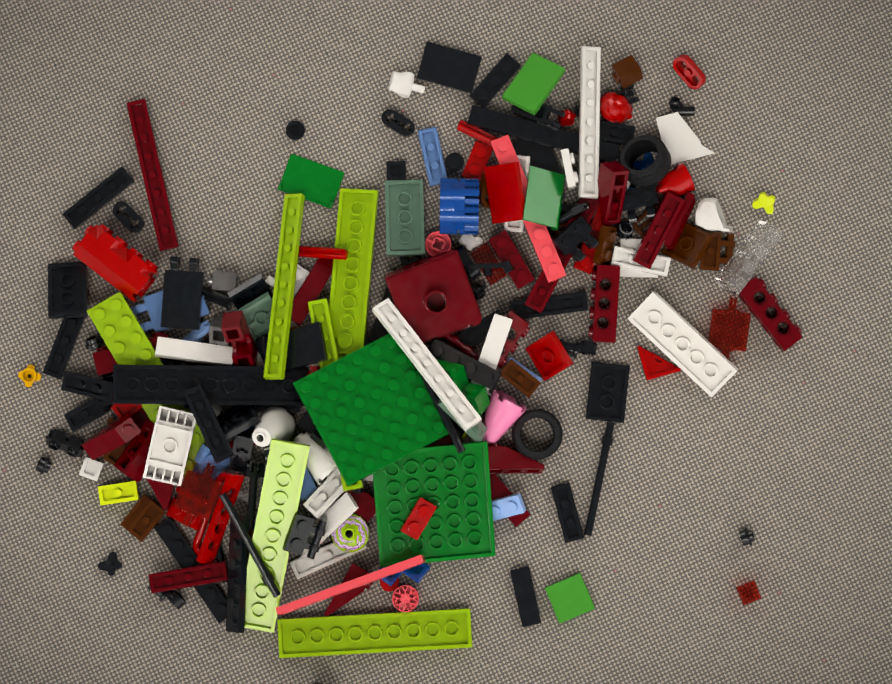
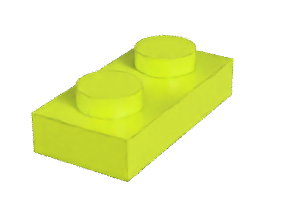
M136 481L98 486L100 506L140 500Z

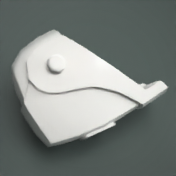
M704 198L699 202L695 212V225L710 231H733V226L727 225L717 198Z

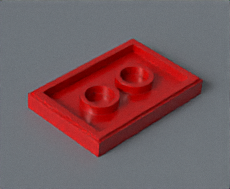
M519 162L484 167L492 224L522 220L525 200Z

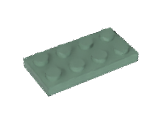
M423 180L385 181L387 257L425 256Z

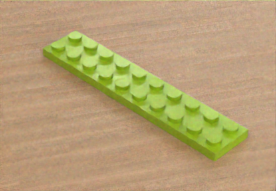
M340 188L335 248L348 250V258L346 260L333 259L329 310L339 359L365 346L379 197L378 190Z
M121 291L87 310L117 364L164 365L160 357H155L154 347ZM141 404L153 423L156 422L159 406L191 413L190 409H184L183 405ZM196 424L184 478L193 473V468L197 464L194 459L202 444H206L198 424Z
M271 439L252 542L269 573H272L274 576V582L279 592L282 593L289 552L284 551L282 548L294 514L298 511L310 445ZM249 554L244 628L274 633L277 619L276 607H279L281 594L275 598L273 597L268 586L263 583L262 575L251 554Z
M470 608L277 619L279 658L472 648Z

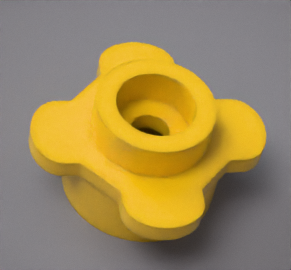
M30 364L26 369L18 373V377L25 382L26 387H32L35 381L41 379V374L37 373L35 366Z

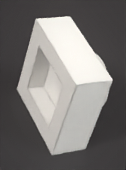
M85 457L79 475L98 482L105 463Z

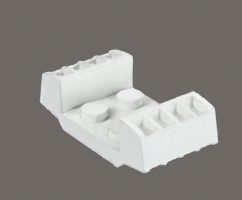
M159 406L143 478L177 486L182 485L191 441L197 424L193 413Z

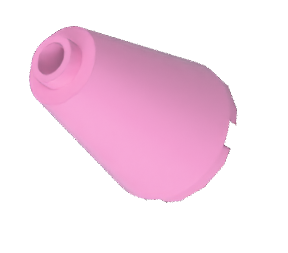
M494 389L482 422L487 427L482 441H487L489 445L496 443L516 420L525 413L527 407L522 403L517 405L514 397Z

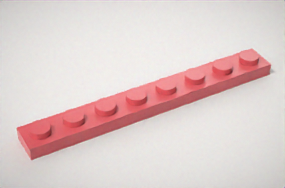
M509 135L490 141L499 165L519 162ZM519 162L525 200L528 181ZM522 220L548 283L566 277L565 270L552 243L547 227Z

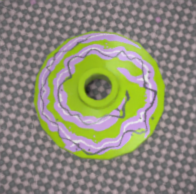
M352 514L331 534V538L335 546L340 550L356 552L362 549L368 542L369 527L360 516ZM347 530H351V531H352V533H353V536H352V537H347V535H346V531H347Z

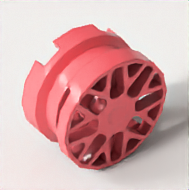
M440 231L432 232L425 241L426 252L429 256L440 254L450 250L452 247L450 237L447 234H440Z
M400 585L392 595L393 605L401 612L412 611L416 608L419 601L418 592L411 585Z

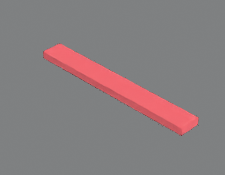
M424 555L415 556L276 607L277 614H287L426 562Z

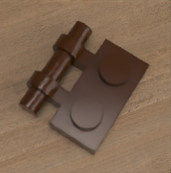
M707 232L713 238L700 259L699 270L719 271V264H725L724 272H732V265H734L735 260L733 259V248L736 245L734 234L728 233L725 241L721 240L722 233ZM721 247H726L725 258L720 257Z

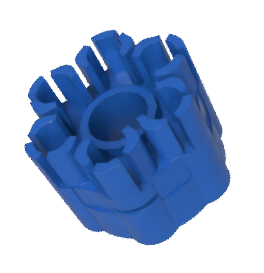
M440 178V234H457V231H459V234L478 235L479 179H460V182H458V179Z

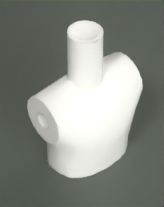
M393 71L388 90L397 93L400 97L409 98L412 91L423 94L425 86L414 83L415 75L411 72Z

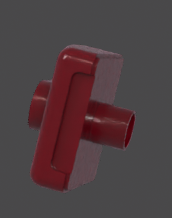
M450 249L383 275L394 306L424 344L433 341L434 338L438 339L467 327H474L482 321V315L456 249Z

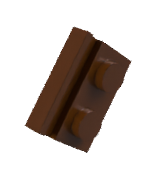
M144 494L120 525L138 540L144 542L167 511Z

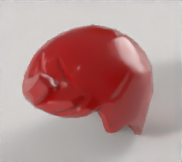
M608 92L601 97L600 113L607 121L622 123L632 118L631 112L633 108L624 96L615 92Z

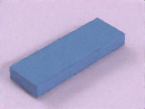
M432 127L418 130L430 187L440 185V178H447L437 128Z

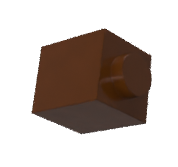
M632 55L612 65L614 72L611 74L612 78L623 89L643 79L641 68Z

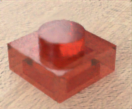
M754 580L736 587L742 605L761 599Z

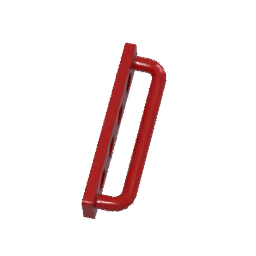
M221 472L214 482L208 499L210 500V505L205 507L204 510L207 513L193 540V550L198 555L196 561L200 564H211L214 562L230 518L226 509L221 513L225 506L219 497L200 547L222 483L225 479L220 494L226 492L234 506L244 480V476L240 473Z

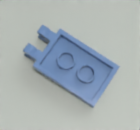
M163 290L143 297L145 303L132 307L134 315H139L146 311L149 313L151 321L140 324L144 332L154 329L158 333L171 329L161 327ZM204 294L202 295L201 317L211 314Z

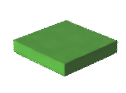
M580 573L545 587L559 623L595 609Z

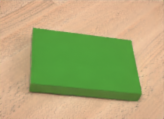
M532 53L502 95V98L535 116L566 72L565 68Z

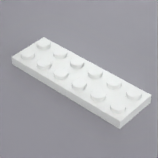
M655 291L627 318L710 397H713L738 371V368Z

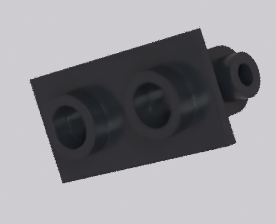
M57 429L50 430L48 436H46V445L56 451L62 450L71 457H83L82 449L84 450L81 444L84 443V439L71 435L69 441H67L68 433Z

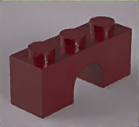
M506 230L489 239V244L500 261L506 262L510 260L512 267L515 268V270L508 273V276L517 291L534 282V277Z
M243 311L223 313L221 331L226 343L232 342V359L235 366H256L258 351Z

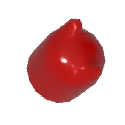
M681 162L658 182L656 191L657 193H663V195L666 192H670L680 198L686 195L687 192L695 191V186L686 166Z

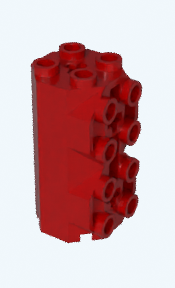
M90 225L84 232V238L81 241L78 240L73 245V255L136 303L138 301L136 297L138 295L142 297L154 283L153 275L158 276L159 272L157 269L159 267L148 259L146 261L142 260L143 255L133 247L129 250L127 248L129 244L118 235L114 238L112 236L114 232L105 225H95L94 227Z

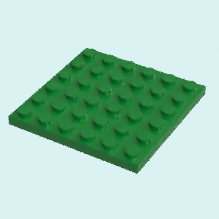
M390 334L293 383L347 487L449 434L418 371H415L413 363Z
M487 441L462 443L465 451L459 454L454 444L425 446L372 474L380 567H388L418 555H424L425 563L496 556ZM420 496L436 505L437 508L420 537L416 540L400 531V528Z

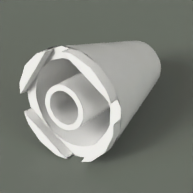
M272 406L267 408L259 417L261 422L256 424L252 439L260 447L270 446L271 439L288 441L295 433L296 424L294 417L283 407Z
M308 432L305 434L300 433L294 441L310 445L306 466L315 481L322 485L323 479L326 476L329 477L336 470L337 466L327 448L323 449L310 438L311 434Z

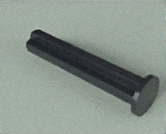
M203 286V294L206 300L227 308V311L231 310L233 302L228 296Z

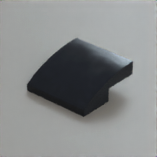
M261 274L227 293L237 310L266 292L273 298V293Z

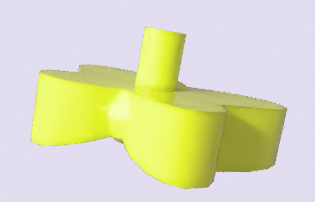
M760 192L759 198L753 201L752 207L754 209L762 207L767 214H772L775 196H767L765 192Z

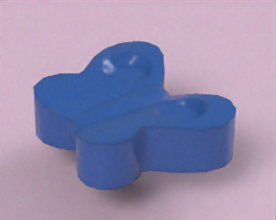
M651 152L645 153L642 161L634 162L633 167L635 170L645 169L655 161Z

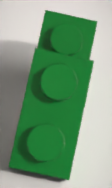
M436 359L481 416L490 404L485 386L470 383L464 365Z

